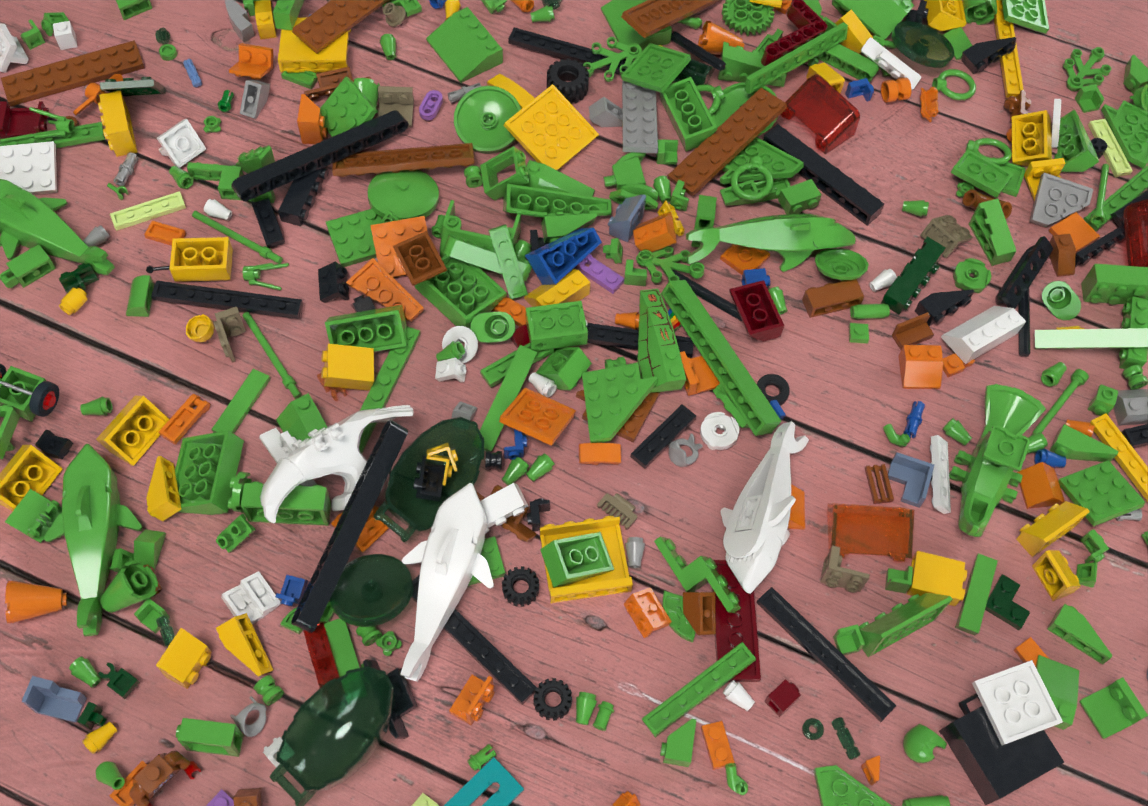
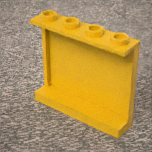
M297 18L294 27L306 18ZM281 29L278 53L280 72H327L348 67L347 52L351 29L318 54L292 33V30Z
M606 516L598 520L590 518L577 523L568 521L562 525L547 524L540 528L542 548L553 540L601 532L614 567L613 571L554 588L545 565L551 603L632 591L633 583L628 572L619 525L620 517Z

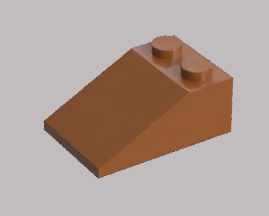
M427 231L393 246L412 286L447 271Z

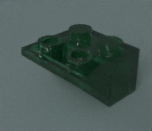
M691 58V61L674 81L678 82L692 77L696 86L707 84L715 68L705 62Z

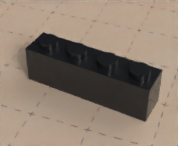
M326 167L292 182L278 210L282 222L302 226L304 220H307L309 209L313 207L315 197L321 191L322 182L328 176V169Z

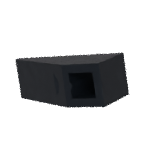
M1016 38L976 43L962 52V62L973 74L978 71L980 72L992 62H997L1003 55L1011 53L1015 49Z
M974 290L932 293L919 301L915 312L918 316L929 313L930 317L927 321L929 327L934 323L939 324L948 314L951 316L959 307L967 306L972 301L971 297Z

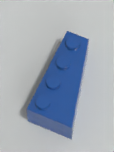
M594 227L580 228L525 256L542 285H556L598 247L602 241Z

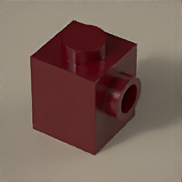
M785 679L767 696L764 702L780 717L799 699L801 694L794 683H789Z

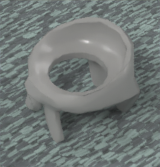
M691 433L688 440L682 438L672 441L668 447V455L675 465L687 467L697 460L699 455L698 449L702 448L703 445L700 443L695 444L694 436ZM679 446H689L692 450V455L686 457V452Z
M250 696L249 698L253 703L245 707L237 716L231 714L230 717L241 732L247 737H254L265 725L267 708L265 705L257 703ZM252 710H258L259 717L257 721L251 725H246L245 719L248 713Z

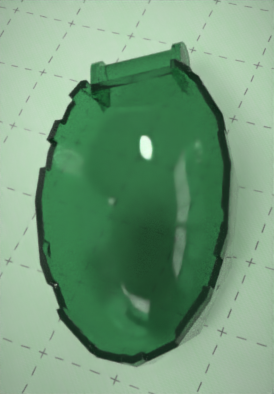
M463 417L442 420L416 437L398 455L386 480L384 502L375 512L373 518L383 522L400 536V540L403 542L408 541L415 530L424 531L431 528L442 503L467 484L472 483L474 485L478 479L480 463L484 459V437L478 429V424ZM449 442L451 450L455 449L459 461H456L458 471L455 472L452 468L451 477H447L446 486L442 485L440 502L416 498L417 490L413 489L415 477L419 478V474L416 473L417 462H422L423 455L427 456V449ZM447 450L435 454L449 457ZM426 459L427 463L445 465L446 467V462ZM388 510L397 519L408 526L406 531L389 518L385 512Z
M369 666L348 670L344 676L338 679L334 678L325 683L301 705L293 716L294 720L288 729H285L281 738L283 741L277 752L276 761L280 764L271 773L270 779L273 782H277L295 801L296 806H304L316 792L327 791L349 779L366 764L385 737L395 705L394 688L387 673ZM287 771L303 787L304 791L302 794L283 776Z

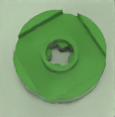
M973 258L965 259L964 262H959L954 270L955 286L963 290L973 289L975 293H981L991 280V272L987 270L982 261ZM970 273H973L976 278L970 277Z
M239 472L236 477L231 478L230 489L233 490L232 497L228 501V508L233 509L234 512L243 513L241 501L244 483L252 482V479L248 478L250 476L248 472Z

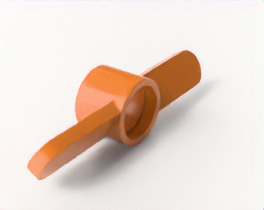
M114 74L109 79L123 81V76L121 74ZM90 83L85 89V96L88 100L76 108L73 113L78 115L93 102L98 104V102H101L99 95L106 92L100 90V85Z

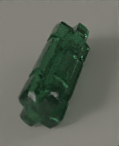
M162 616L156 619L158 627L161 628L160 633L163 642L168 647L175 635L172 627L169 626V618Z
M842 717L836 718L832 721V726L834 730L838 731L836 734L843 748L847 750L848 758L850 760L858 758L860 751L858 747L854 746L856 743L849 729L845 728L846 723Z

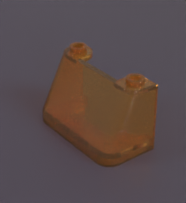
M828 503L829 550L832 545L841 547L839 555H842V558H845V554L849 553L885 555L893 557V561L905 562V558H912L915 510L903 507Z

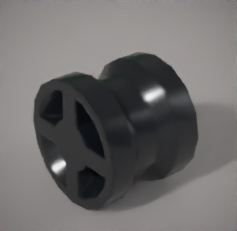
M1094 138L1091 140L1098 159H1100L1103 152L1107 149V143L1101 138Z
M486 450L485 470H490L491 468L502 469V451L492 453Z

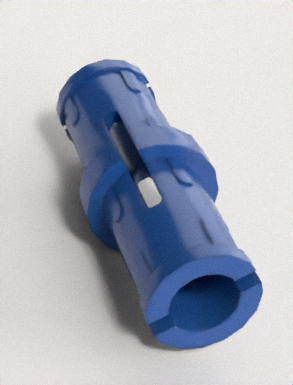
M916 401L913 402L911 412L906 419L907 425L904 434H908L910 438L911 435L912 438L916 437L918 426L922 423L921 416L925 404L921 401H918V403Z

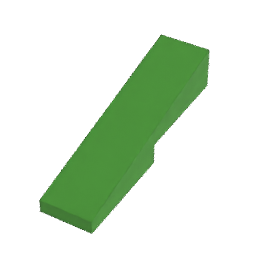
M979 553L977 554L965 590L966 595L955 626L956 629L974 636L979 634L998 560Z

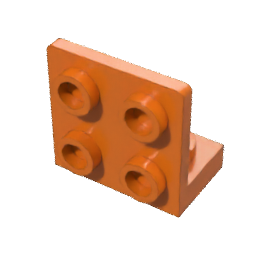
M240 43L238 45L239 62L229 69V73L235 74L238 77L249 76L251 79H261L273 69V49Z
M685 351L680 352L686 376L684 387L688 396L715 389L719 385V380L703 356L690 359V357L687 358Z
M374 505L355 545L362 553L392 525L383 511ZM340 513L336 517V519L331 522V525L334 528L336 527L342 513Z
M471 674L450 708L449 713L469 725H472L474 720L478 722L484 711L482 707L486 702L489 703L495 694L493 691V677L488 676L484 682Z

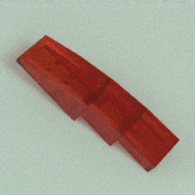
M319 623L312 633L303 630L326 710L347 704L324 623Z

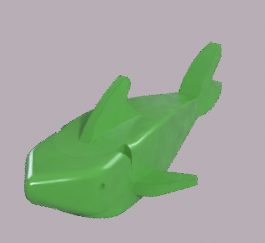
M0 179V240L8 260L14 258L19 244L27 248H33L39 244L46 254L82 264L90 263L93 270L99 274L108 275L115 268L106 259L108 256L106 251L96 246L88 247L54 212L67 205L66 199L37 198L12 182Z
M814 214L764 216L720 227L697 228L686 233V240L700 242V247L687 256V264L700 261L706 257L721 241L750 248L776 251L783 257V262L779 266L780 270L787 271L802 263L814 250L851 246L855 244L856 238L853 232L836 223L835 219Z
M85 444L65 470L63 476L62 513L57 516L45 535L44 540L48 543L65 535L70 560L81 596L77 608V627L79 629L83 628V635L87 637L98 635L101 628L102 606L100 604V597L104 593L110 572L109 566L112 564L111 556L114 555L119 526L136 531H141L143 527L128 507L120 505L117 477L110 465L90 444Z

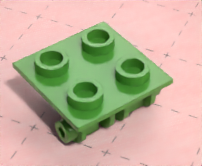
M30 489L5 523L41 543L57 516L62 513V507L59 506L60 504L57 501H50Z

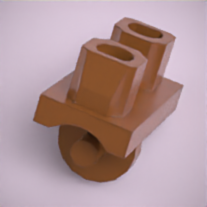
M1021 90L1017 97L1010 96L1004 101V107L1010 111L1011 123L1012 116L1030 113L1026 110L1030 107L1031 100L1026 98V91Z

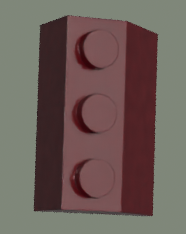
M764 280L729 289L749 337L761 341L781 337L784 323Z

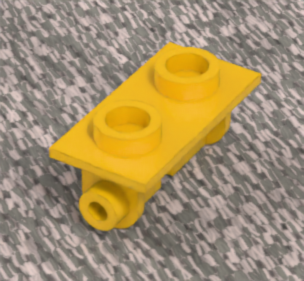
M665 201L658 210V215L671 212L675 235H684L685 229L681 221L677 220L679 217L675 207Z

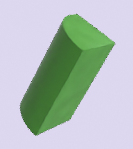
M150 275L137 276L132 280L126 316L149 317L152 303L151 295L155 286Z

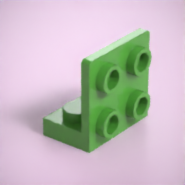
M1123 677L1108 687L1080 700L1081 706L1103 739L1148 716Z

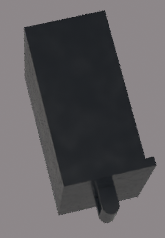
M977 693L959 702V707L964 713L963 717L939 730L940 735L944 736L985 805L1003 798L1064 763V760L1044 730L1002 746L984 707L981 706L970 712L967 703L976 698L979 699Z

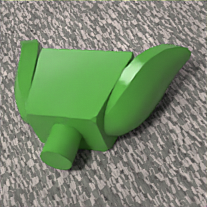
M631 152L622 156L612 166V175L603 177L605 187L615 186L616 191L624 189L633 194H647L654 200H658L659 195L655 189L646 185L640 162L644 159L646 153Z

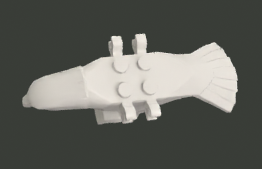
M410 405L357 411L327 428L314 429L308 433V436L312 437L310 439L307 438L303 441L299 439L294 442L292 447L297 449L287 457L279 459L262 487L260 500L265 518L274 524L281 503L295 487L306 480L329 474L342 476L345 482L343 494L335 496L332 499L331 506L333 511L344 510L367 463L366 458L359 450L364 428L373 422L387 423L388 420H393L396 417L413 416V408Z

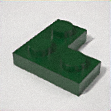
M1002 574L988 597L985 610L1015 629L1020 630L1030 611L1012 601L1020 584Z

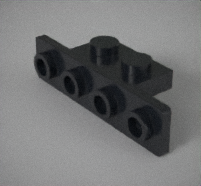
M364 660V672L370 679L373 693L381 704V712L387 718L390 733L396 739H406L409 735L401 717L418 706L405 676L400 675L402 669L396 668L383 677L376 660Z

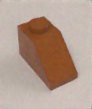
M1053 235L1049 241L1053 247L1049 258L1056 276L1074 275L1076 248L1071 235Z
M683 592V614L697 635L716 634L715 592Z

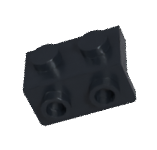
M336 261L318 269L320 301L323 303L337 297H341L344 300L349 299V287L346 284L348 272L345 267Z
M423 455L422 462H417L416 473L419 474V478L415 477L413 489L417 490L416 498L440 502L445 465L427 463V456Z

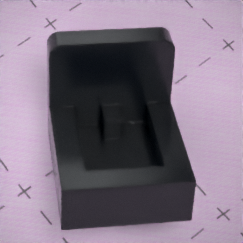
M921 0L918 10L911 9L905 21L906 24L921 27L923 19L927 18L929 11L926 8L927 1Z
M364 295L353 299L355 303L351 304L355 312L376 309L370 296L365 298Z
M45 430L35 446L47 456L63 459L69 453L74 443L67 438L56 436L50 430Z
M539 498L530 501L527 524L532 526V531H540L539 512L550 511V500Z

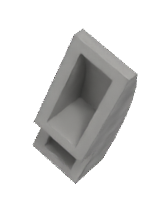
M225 0L229 20L234 31L243 42L248 41L255 35L252 24L249 22L247 11L235 0Z

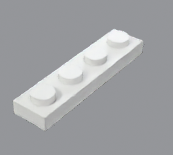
M939 435L931 437L930 445L932 454L931 464H934L931 480L933 488L932 504L935 509L943 514L951 513L948 442Z

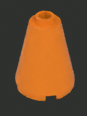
M711 21L704 23L702 27L704 31L699 36L698 46L716 55H721L723 42L729 43V46L735 48L736 46H741L744 49L745 43H743L742 38Z
M8 581L5 593V604H7V610L5 611L7 623H15L60 611L63 609V606H67V593H63V589Z

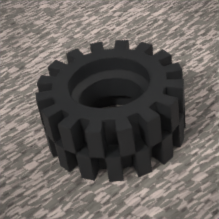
M521 566V569L514 567V571L510 569L508 575L505 574L504 580H502L504 598H507V602L510 604L513 602V606L520 604V607H524L525 603L530 605L531 601L534 602L539 594V579L536 577V573H532L530 568L525 570L524 566ZM518 580H524L528 583L529 588L524 593H517L513 589V584Z
M552 678V681H549V679H546L544 683H539V687L535 689L533 699L535 710L539 712V716L542 718L543 716L546 717V720L552 718L553 721H556L559 717L562 719L571 709L572 692L571 689H568L569 686L567 684H563L562 680L556 681V678ZM550 692L558 693L561 697L560 704L556 707L548 706L544 701L546 694Z

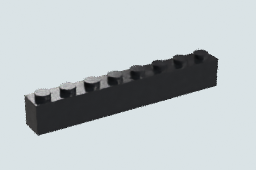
M777 124L764 135L763 141L804 162V167L798 172L799 175L806 180L812 179L820 191L866 226L881 214L884 203L879 198L873 196L852 178L841 172L839 168L833 166L812 148L801 142L799 138L789 133L785 128Z

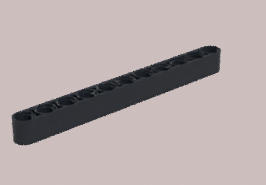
M397 110L391 111L235 179L231 187L242 201H249L403 133L408 128L409 123Z
M388 420L384 425L293 615L292 625L309 633L316 629L407 437V428L392 420Z

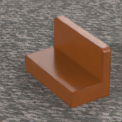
M928 312L896 325L892 338L900 350H902L904 345H916L934 336V333L927 324L930 317Z

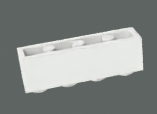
M512 483L480 501L487 518L485 533L489 531V527L493 525L499 526L507 522L506 518L511 515L515 517L525 512L524 508L528 507V504L517 484Z

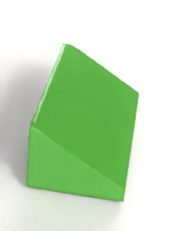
M962 27L952 29L942 35L956 60L962 59V52L973 46Z

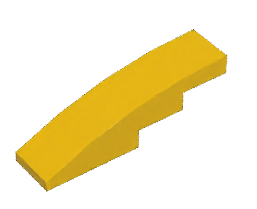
M500 73L487 81L488 86H496L511 93L518 101L521 109L535 99L520 85Z

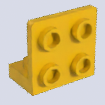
M1064 158L1030 162L1024 177L1034 201L1041 175L1047 173L1061 178L1060 172L1066 164Z

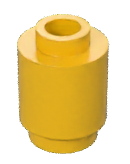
M72 288L61 299L60 309L68 315L76 313L88 300L86 292L81 288Z

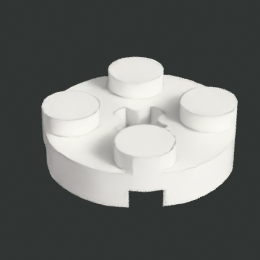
M714 412L707 415L700 429V436L703 442L711 450L730 448L736 443L739 434L737 421L732 416H726L722 412ZM717 428L724 430L722 434H718L715 431Z

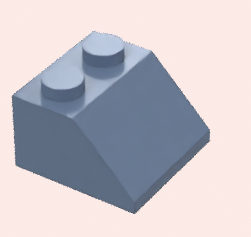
M646 195L626 198L622 204L618 205L616 215L612 216L608 222L610 235L629 242L633 235V230L643 219Z

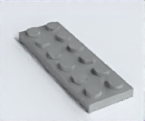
M622 81L623 152L657 153L656 91Z

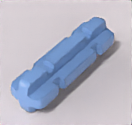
M184 60V67L193 86L196 88L201 86V79L192 60Z

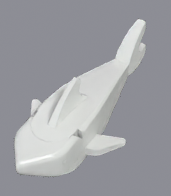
M792 421L783 423L775 431L769 451L743 488L733 510L728 508L721 509L723 524L726 527L723 539L726 550V562L742 588L748 594H751L771 572L777 561L781 546L785 544L790 536L787 528L791 507L796 501L795 497L791 496L790 454L801 451L809 441L805 435L794 438L795 424Z
M472 483L467 484L442 503L437 511L428 540L418 544L402 559L404 565L421 563L414 642L406 655L400 674L412 681L418 682L427 666L431 648L463 596L472 576L476 577L486 587L490 589L494 587L489 564L480 555L485 541L487 518Z

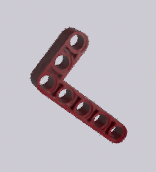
M792 0L787 12L788 19L798 30L767 45L761 58L762 65H769L826 32L827 24L803 0Z

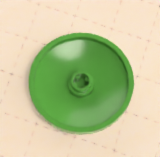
M746 82L737 83L722 90L725 98L720 101L718 109L711 115L717 128L757 91L751 94L745 91ZM767 86L762 87L767 92L776 96L775 93ZM777 118L770 125H768L759 135L768 131L774 125Z
M496 86L475 88L465 94L456 106L454 112L456 133L463 144L472 143L473 151L485 154L503 151L516 141L503 125L519 112L521 107L516 98L502 88Z
M401 170L396 173L391 171L383 172L376 175L368 186L369 205L382 218L388 211L394 213L401 220L425 216L426 218L436 209L439 201V190L436 182L428 174L420 170Z

